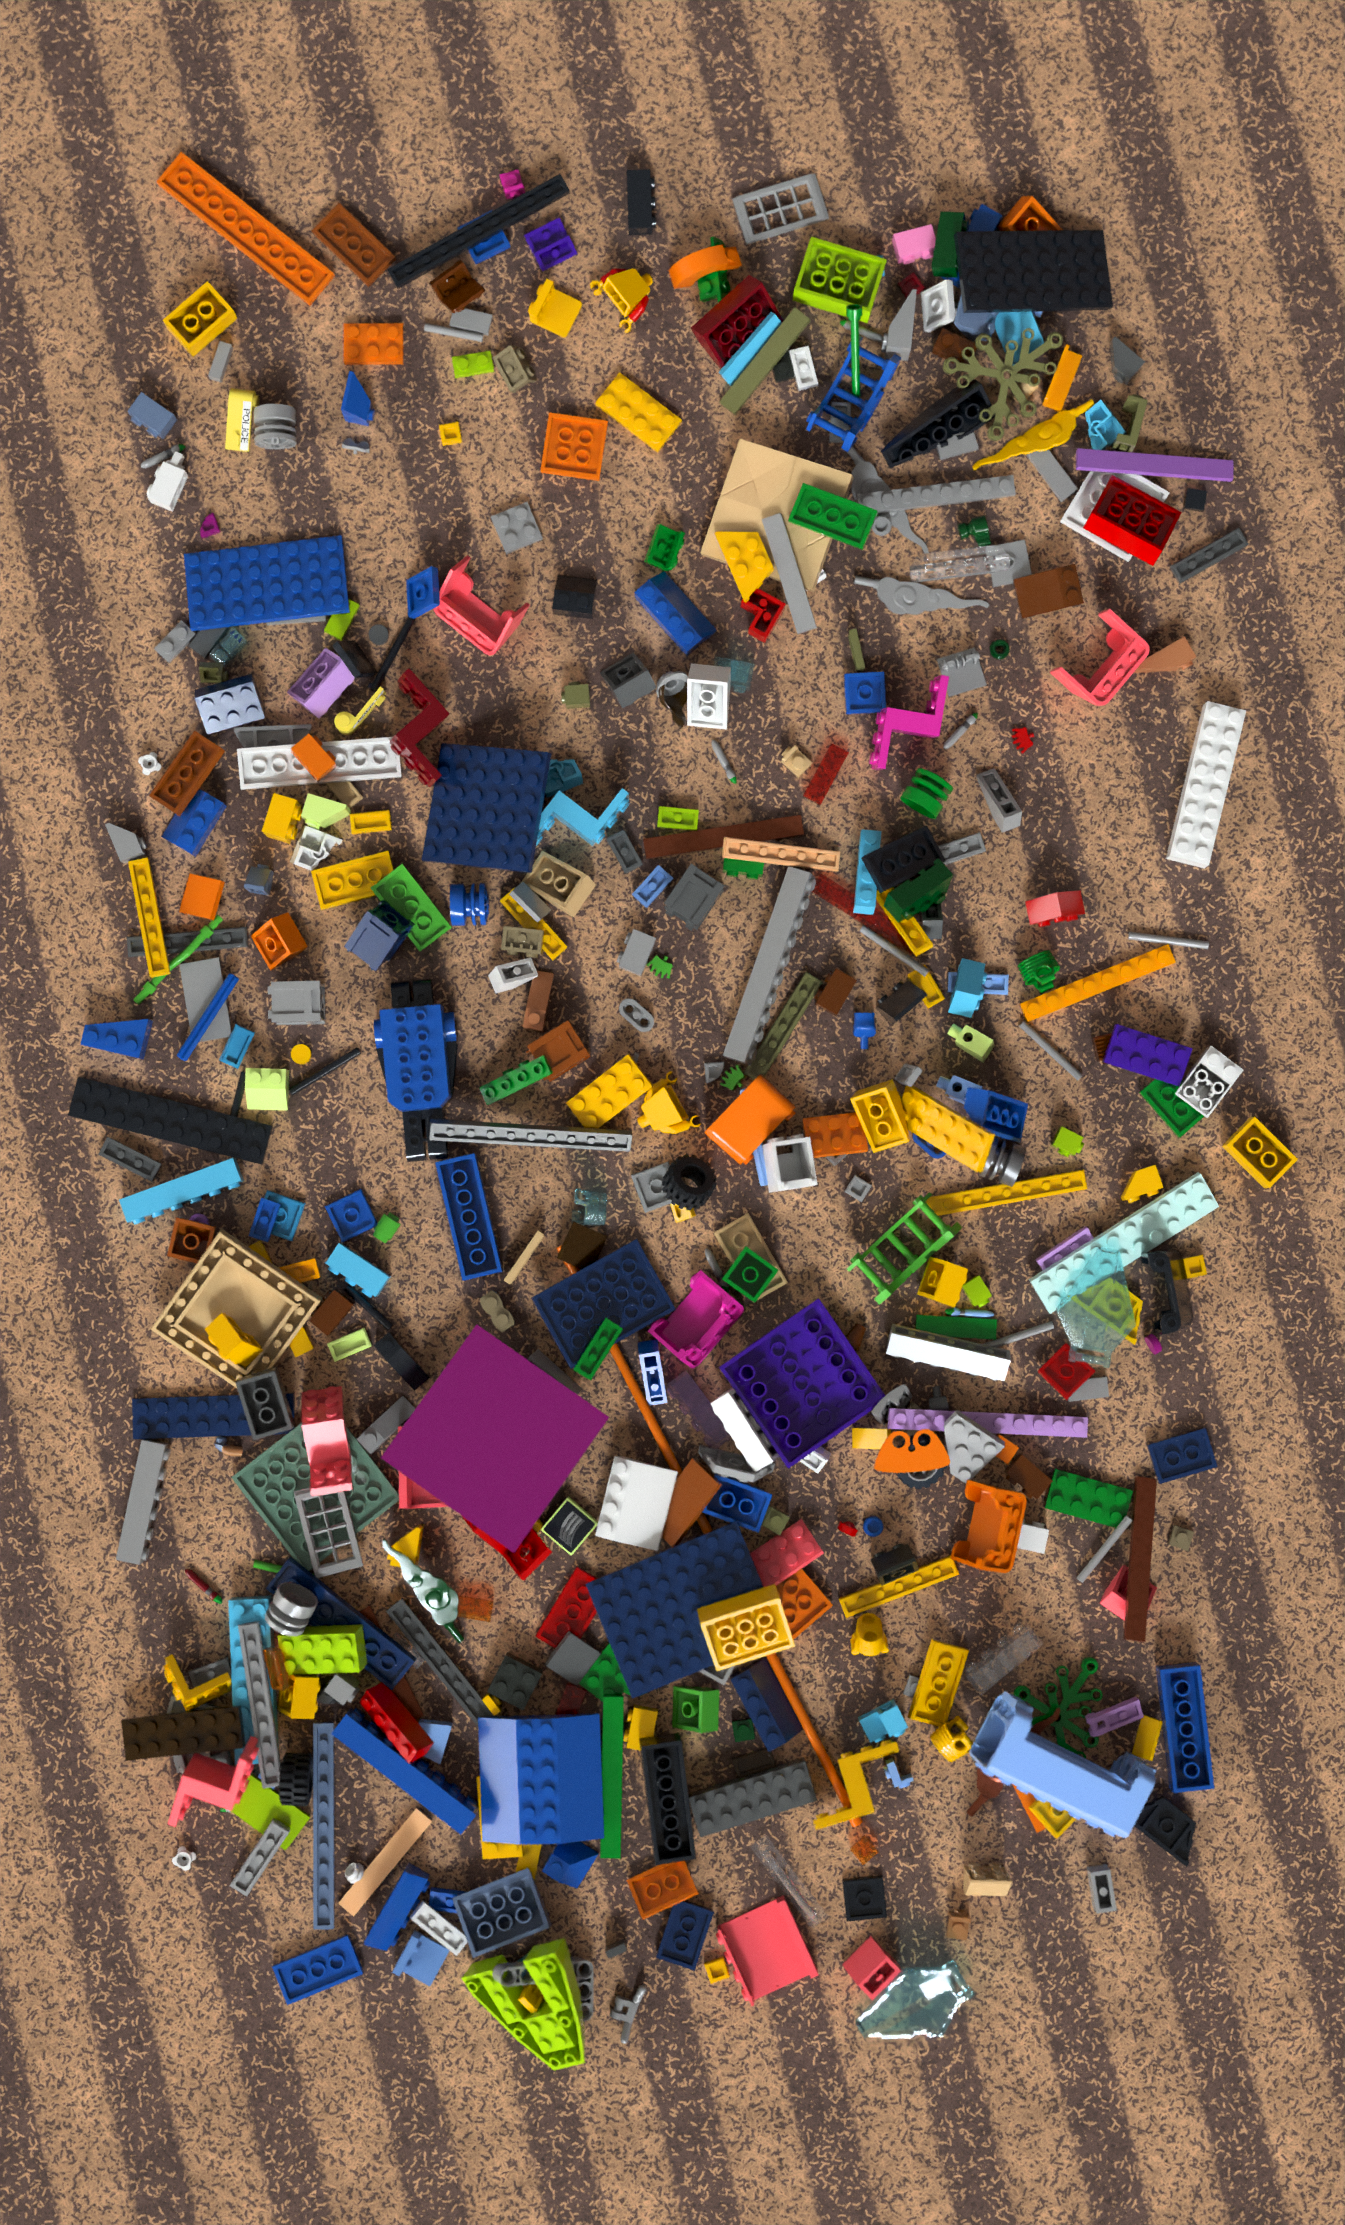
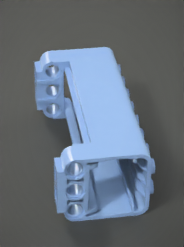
M1007 1691L999 1695L995 1699L971 1746L970 1757L976 1761L975 1765L981 1768L983 1773L991 1777L995 1775L999 1777L1001 1782L1007 1785L1012 1783L1025 1794L1030 1792L1036 1799L1044 1803L1048 1801L1052 1803L1051 1806L1060 1811L1064 1809L1069 1812V1815L1078 1820L1083 1818L1087 1824L1094 1828L1099 1826L1105 1833L1113 1837L1117 1834L1126 1838L1130 1834L1154 1787V1774L1156 1770L1141 1758L1127 1751L1117 1761L1114 1760L1110 1770H1107L1029 1731L1032 1727L1030 1725L1032 1721V1707Z

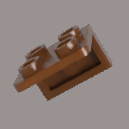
M462 260L457 261L429 282L440 303L452 313L461 312L465 309L466 305L479 299L485 292L484 287L472 278Z

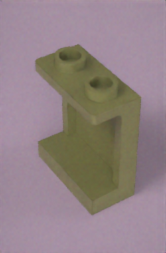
M1136 394L1128 395L1121 411L1132 414L1127 435L1118 433L1110 451L1132 452L1134 450L1148 402L1142 396Z

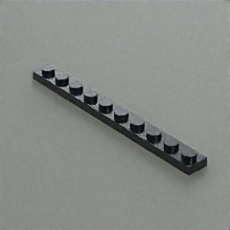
M558 174L387 269L388 274L396 288L399 289L570 194V190L561 174Z

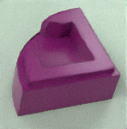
M214 512L206 516L200 528L202 539L221 532Z

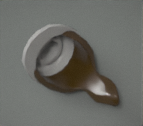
M669 671L663 674L657 681L656 694L661 704L670 709L673 721L681 729L686 722L682 708L687 701L688 676L682 671Z

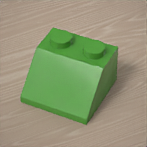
M673 1686L672 1727L698 1733L718 1731L719 1689Z

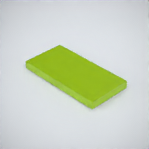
M251 1773L248 1777V1787L246 1792H243L240 1804H235L231 1812L262 1834L273 1818L291 1828L280 1846L286 1851L310 1819V1815L298 1806L281 1805L279 1793L272 1788L263 1789L261 1780Z

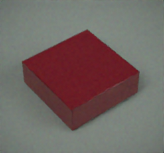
M914 272L897 284L906 298L912 289H917L916 296L925 290L924 285Z

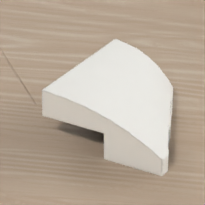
M304 825L290 862L312 871L322 859L329 855L335 843L338 845L342 843V839Z

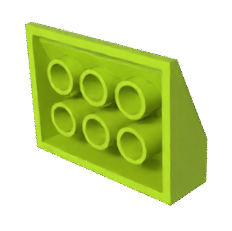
M811 237L794 288L792 301L847 317L846 306L860 304L862 305L863 315L859 321L868 323L887 259Z

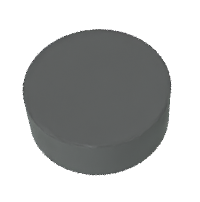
M377 624L370 628L369 638L373 644L381 646L388 641L389 632L385 626Z

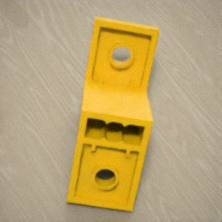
M892 1740L881 1742L880 1747L874 1749L872 1745L861 1748V1753L853 1755L851 1751L841 1754V1759H838V1763L852 1809L848 1810V1807L845 1806L836 1809V1814L828 1815V1812L816 1815L817 1819L813 1820L816 1830L875 1813L861 1764L899 1753L897 1742L892 1743Z

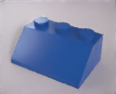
M199 789L180 817L176 814L173 816L161 837L196 857L227 806Z

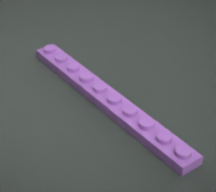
M888 1408V1429L944 1431V1422L955 1411ZM960 1411L989 1432L995 1434L1087 1438L1088 1417Z

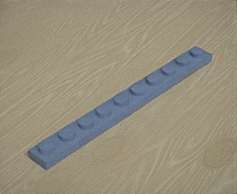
M334 1722L313 1723V1930L335 1928L334 1736L331 1734L334 1730Z

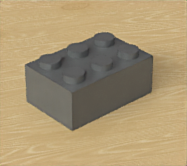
M278 1366L242 1376L236 1380L235 1383L253 1440L293 1429L295 1421Z

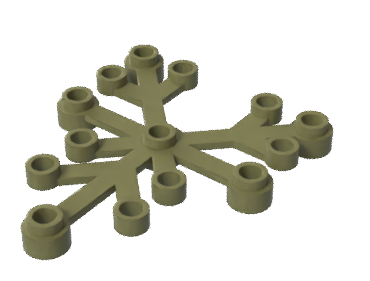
M1031 328L1023 330L1021 333L1022 345L1019 361L1013 366L1014 352L1018 349V343L1015 340H1010L1006 343V355L1003 364L991 345V337L986 333L976 337L975 346L978 350L986 352L996 369L981 367L974 356L975 352L972 347L964 348L961 353L963 359L967 360L969 364L959 363L954 357H949L943 362L942 368L947 374H954L957 371L968 373L957 379L956 383L959 388H966L979 375L996 378L1000 383L998 401L979 413V419L982 422L989 421L992 415L995 414L994 423L987 430V436L991 441H998L1004 436V429L1002 427L1003 415L1008 426L1014 427L1019 423V417L1013 414L1006 404L1008 387L1020 403L1019 412L1021 416L1029 418L1036 413L1035 403L1027 400L1016 382L1026 383L1031 387H1035L1040 383V376L1038 374L1025 375L1017 372L1025 368L1041 371L1047 375L1055 373L1057 370L1055 363L1048 362L1045 364L1034 362V360L1047 350L1056 349L1062 345L1063 337L1060 333H1050L1046 337L1045 343L1029 353L1030 342L1034 338V331ZM1026 331L1031 333L1030 338L1025 337ZM1053 336L1058 338V343H1053ZM982 338L987 339V345L981 343ZM1009 343H1013L1015 345L1014 350L1009 349ZM965 350L971 351L970 357L965 355ZM949 362L955 363L954 369L949 367ZM1048 365H1051L1053 367L1052 372H1049L1047 370ZM1004 372L1010 374L1009 379L1004 378ZM1031 377H1036V384L1031 382ZM961 378L966 380L965 386L960 384ZM1027 405L1032 407L1031 412L1026 411ZM983 412L988 413V419L982 417ZM1010 417H1014L1016 419L1015 424L1010 423ZM994 429H998L1000 431V434L998 436L994 435Z

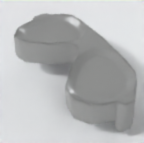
M347 438L342 442V448L351 449L354 454H357V451L370 452L369 444L366 441L354 443L351 438Z

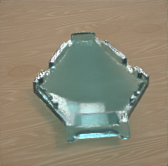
M1099 1247L1073 1283L1066 1297L1062 1299L1056 1308V1313L1071 1344L1068 1361L1070 1362L1082 1361L1109 1368L1111 1353L1136 1326L1119 1250ZM1077 1348L1102 1352L1104 1356L1099 1357L1077 1353Z
M950 1960L941 1967L904 1968L856 2019V2026L864 2039L882 2036V2039L913 2038L915 2034H927V2037L943 2036L960 2003L971 1999L975 1992L972 1987L967 1985L958 1970V1964L955 1960ZM951 1973L954 1977L958 1986L962 1990L960 1993L957 1992V1989L948 1974Z

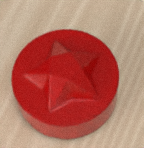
M840 1521L837 1527L838 1530L852 1537L856 1536L858 1532L854 1523L850 1521Z

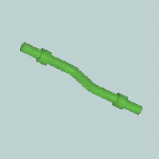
M218 914L207 926L204 925L201 928L200 934L185 950L169 962L170 971L188 958L206 938L209 939L213 935V930L223 921ZM167 975L154 977L150 982L147 981L143 986L144 989L133 1000L140 1005L149 994L152 995L156 991V986Z

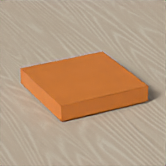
M189 874L179 912L214 920L225 882Z

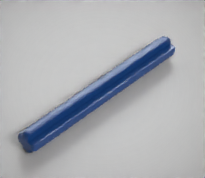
M232 973L228 974L177 1053L178 1058L183 1061L188 1060L239 980L237 976Z

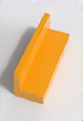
M1068 344L1065 345L1057 365V370L1054 373L1042 404L1059 412L1062 410L1082 359V355L1068 350L1070 346Z

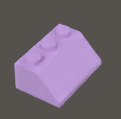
M325 647L287 693L319 719L328 711L333 702L341 696L346 687L354 681V676L342 659Z

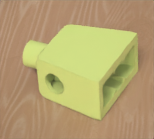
M953 1024L948 1031V1035L956 1039L957 1047L983 1063L994 1047V1042L991 1038L968 1025H965L962 1029ZM967 1037L972 1038L970 1042L965 1041Z

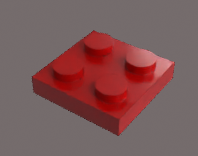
M1065 1343L1038 1370V1373L1068 1400L1095 1373V1370Z

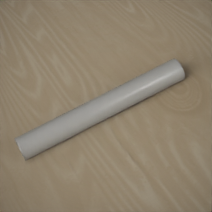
M425 323L424 331L479 342H483L484 334L428 323Z

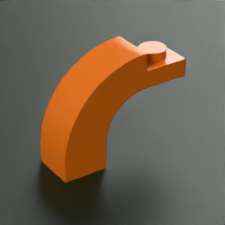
M716 245L685 256L677 261L668 271L675 289L690 287L707 274L722 270L738 269L742 264L736 246L724 248L723 245Z

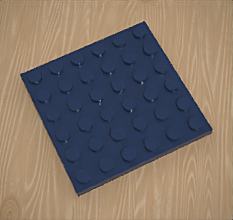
M441 743L437 770L442 776L434 784L422 861L532 873L551 753Z

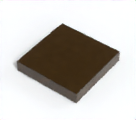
M573 1221L557 1258L580 1269H584L597 1261L607 1236Z

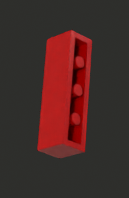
M380 1683L366 1690L359 1703L405 1760L411 1763L426 1755L434 1742L391 1689Z

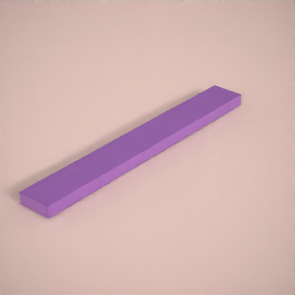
M1080 448L1076 450V470L1228 482L1233 480V460Z

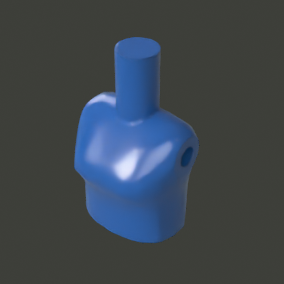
M854 1013L853 1035L860 1038V1049H868V1038L876 1035L875 1013Z

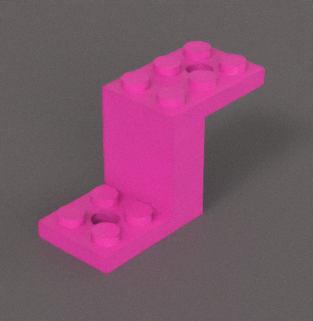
M940 675L930 681L929 692H931V699L926 704V712L928 714L889 707L881 709V712L877 713L876 724L878 725L877 733L874 732L872 740L875 748L869 758V764H872L871 769L882 770L886 768L891 732L927 738L939 737L949 676Z

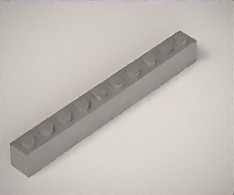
M788 866L723 1056L728 1059L751 1065L752 1061L756 1058L758 1042H761L763 1038V1028L765 1023L769 1021L771 1005L776 1001V990L778 985L782 983L784 967L789 963L790 950L796 943V933L803 922L802 915L804 910L808 908L810 892L814 890L816 885V877L810 872Z

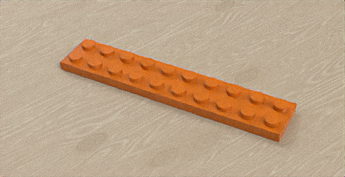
M180 152L156 181L158 186L309 306L312 305L335 277L331 270L184 153Z

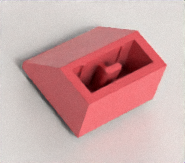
M871 1935L842 1964L855 1983L871 2000L901 1972L900 1965Z

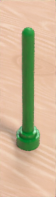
M850 304L846 306V316L851 321L852 394L860 398L859 320L863 313L862 305Z

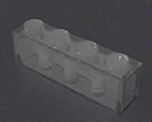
M1026 1622L1016 1625L1012 1629L1013 1633L1010 1636L1000 1638L993 1650L987 1649L981 1654L982 1659L977 1663L971 1662L965 1668L966 1672L963 1674L980 1695L984 1694L1044 1644Z

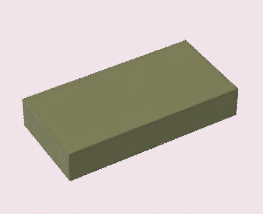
M856 628L849 630L848 639L855 671L862 672L865 669Z

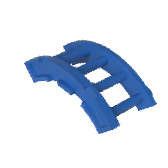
M859 336V345L863 339L862 336ZM851 342L847 348L848 356L831 388L815 411H811L806 420L809 423L806 430L809 432L816 424L841 437V440L844 441L841 449L847 452L857 441L858 438L856 436L859 431L862 432L885 393L881 391L882 388H885L888 381H891L901 360V357L896 354L890 359L887 358L885 360L859 346L860 356L881 366L882 370H884L880 380L877 379L876 381L860 373V382L871 387V390L874 391L870 399L864 401L838 387L845 374L852 377V368L849 367L851 364ZM835 394L860 407L862 413L859 418H852L828 405L833 395ZM825 412L850 425L851 429L845 431L822 419L821 415Z

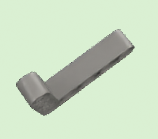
M570 1957L578 1987L580 1988L583 1985L580 1996L585 2022L593 2015L594 1969L592 1963L582 1957ZM523 1961L500 1963L493 1969L494 1980L504 1986L536 1984L528 1970L526 1975L521 1977L522 1971L527 1969ZM581 1964H583L584 1967L582 1971L579 1972V1967ZM507 1970L506 1978L502 1979L503 1972Z

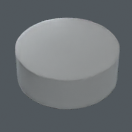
M877 516L872 530L879 536H885L891 531L892 523L886 516Z

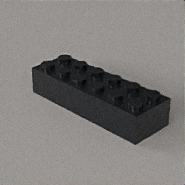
M673 1733L639 1738L655 1865L696 1859L680 1734Z

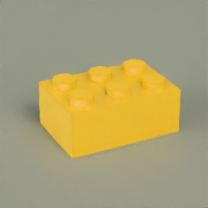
M207 281L165 317L163 322L173 336L194 357L238 318L229 304Z
M1250 1117L1222 1145L1264 1189L1270 1188L1298 1160L1256 1117Z

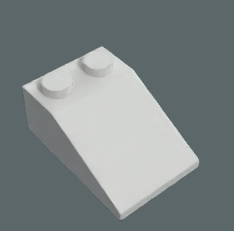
M691 663L687 678V726L727 730L731 667Z

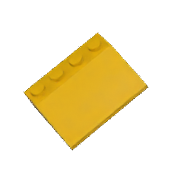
M775 1584L697 1609L700 1624L716 1671L795 1646Z

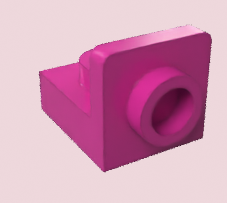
M518 169L499 175L506 200L510 198L513 200L525 193Z

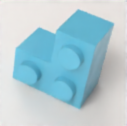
M961 959L948 1013L972 1018L974 1011H978L980 1000H982L985 988L981 987L982 984H985L987 972H984L985 963Z
M894 1699L858 1717L870 1743L882 1741L886 1738V1734H889L890 1737L893 1735L898 1737L906 1732L905 1729L908 1728Z

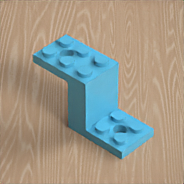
M622 788L597 820L561 791H558L541 813L536 846L543 839L542 833L545 829L549 831L554 825V818H557L590 845L599 844L605 837L604 833L607 827L611 829L618 820L617 814L620 811L623 813L630 804L629 793Z

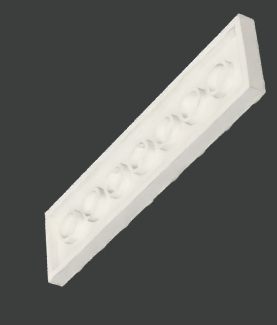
M393 737L322 742L323 745L321 747L324 751L327 752L329 750L336 758L334 761L336 767L322 780L317 782L291 753V748L295 744L237 749L240 788L245 790L401 777L400 755H396L390 747L391 744L389 742Z

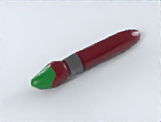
M185 1569L186 1576L205 1592L212 1601L219 1604L223 1603L219 1593L209 1587L195 1572Z

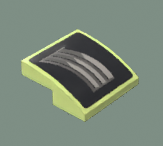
M568 1496L545 1523L541 1531L572 1556L598 1525V1521Z

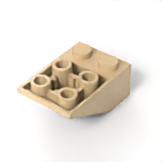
M969 1863V1866H964L963 1891L965 1895H1007L1012 1880L1005 1867H1001V1864L990 1863L989 1866H981L980 1863Z

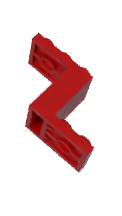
M463 1517L475 1534L503 1555L517 1576L523 1581L552 1553V1550L533 1527L513 1553Z

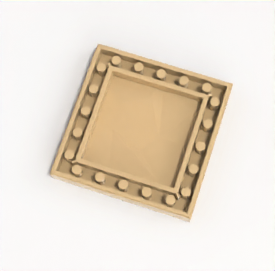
M739 439L700 552L701 555L728 564L715 536V532H758L774 568V571L768 578L781 581L762 522L764 518L781 513L805 590L814 592L832 538L789 523L788 519L803 483L847 499L854 479L853 475Z
M221 1229L155 1321L151 1330L237 1388L235 1382L239 1377L274 1367L320 1303L322 1297ZM221 1313L233 1317L241 1330L254 1336L263 1349L247 1367L241 1364L236 1365L229 1359L224 1360L218 1354L219 1349L208 1340L209 1335L205 1328Z

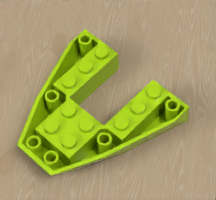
M565 1938L533 1946L523 1961L546 1999V2002H542L538 2011L533 2014L518 2000L523 1990L522 1985L504 1986L493 1978L494 1967L500 1963H508L504 1955L471 1964L463 1975L462 1980L470 1993L517 2041L553 2070L585 2063V2026L581 1996ZM507 1970L503 1972L502 1979L506 1978Z

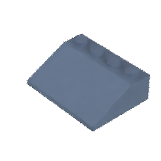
M529 1868L452 1898L473 1958L552 1926L546 1906Z

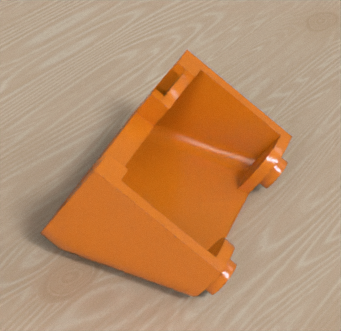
M760 1074L704 1133L739 1165L742 1163L747 1165L754 1157L752 1155L754 1150L784 1119L788 1122L796 1114L793 1111L796 1106Z
M967 1480L965 1496L968 1500L975 1502L967 1541L960 1540L954 1544L950 1559L980 1570L1008 1573L1013 1568L1026 1509V1497L1020 1492Z

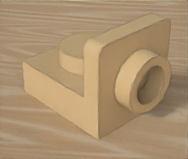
M794 745L792 748L789 746L782 753L783 758L781 762L798 778L812 765V762L798 750L797 745Z

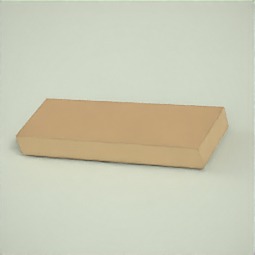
M539 1230L536 1232L505 1277V1282L508 1284L513 1283L545 1234Z

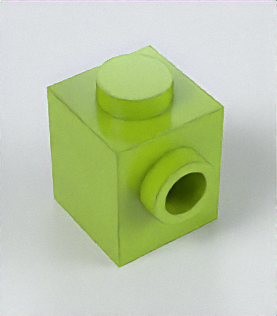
M1059 1127L1051 1146L1059 1149L1058 1153L1065 1157H1069V1155L1074 1156L1076 1153L1079 1154L1084 1146L1082 1142L1084 1137L1064 1127Z

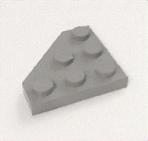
M958 1410L944 1422L946 1446L950 1459V1473L964 1483L967 1480H971L1005 1447L1003 1440Z

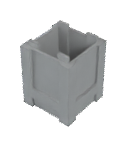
M321 981L271 982V986H268V994L272 996V1010H268V1019H272V1023H276V1025L325 1024V984H321Z

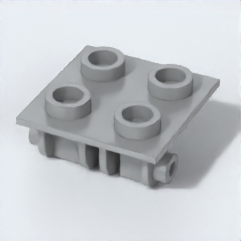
M975 648L937 659L941 675L949 676L947 686L948 697L987 685L979 662L980 655L978 651L976 652Z

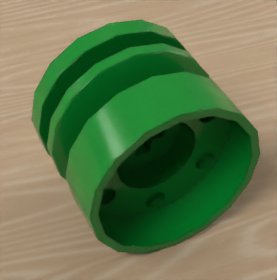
M918 768L915 772L917 777L913 776L911 782L917 788L907 786L900 799L918 813L928 818L936 819L943 808L937 799L947 801V794H951L953 787L936 773Z

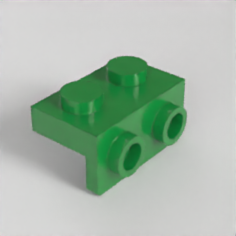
M657 524L644 562L663 571L672 570L677 565L678 552L684 545L685 532H676L662 524Z

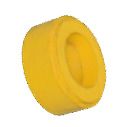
M298 1044L291 1050V1058L297 1064H306L312 1057L310 1048L304 1044Z

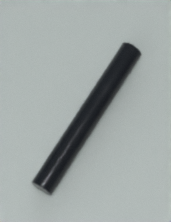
M244 1072L240 1073L230 1115L238 1117L245 1090L246 1073Z
M348 1285L344 1289L350 1297L388 1331L392 1328L393 1324L352 1286Z

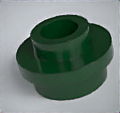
M998 639L992 642L990 654L993 658L1001 660L1009 654L1010 647L1006 641ZM996 647H1002L1003 652L998 653Z

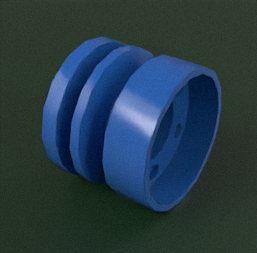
M472 883L470 893H466L464 884H451L450 916L452 926H466L467 917H471L473 926H476L477 916H480L481 925H487L489 894L486 890V884L480 883L479 892H476V885Z

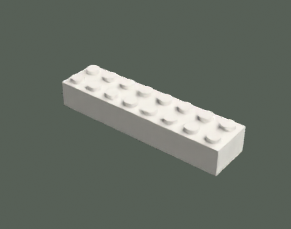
M1210 701L1203 705L1166 859L1201 868L1209 866L1246 710Z

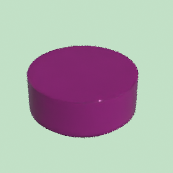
M1154 1334L1144 1338L1154 1355L1162 1351L1161 1343Z

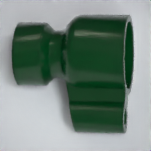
M985 515L972 518L968 524L965 522L957 524L961 540L973 535L979 547L991 545Z

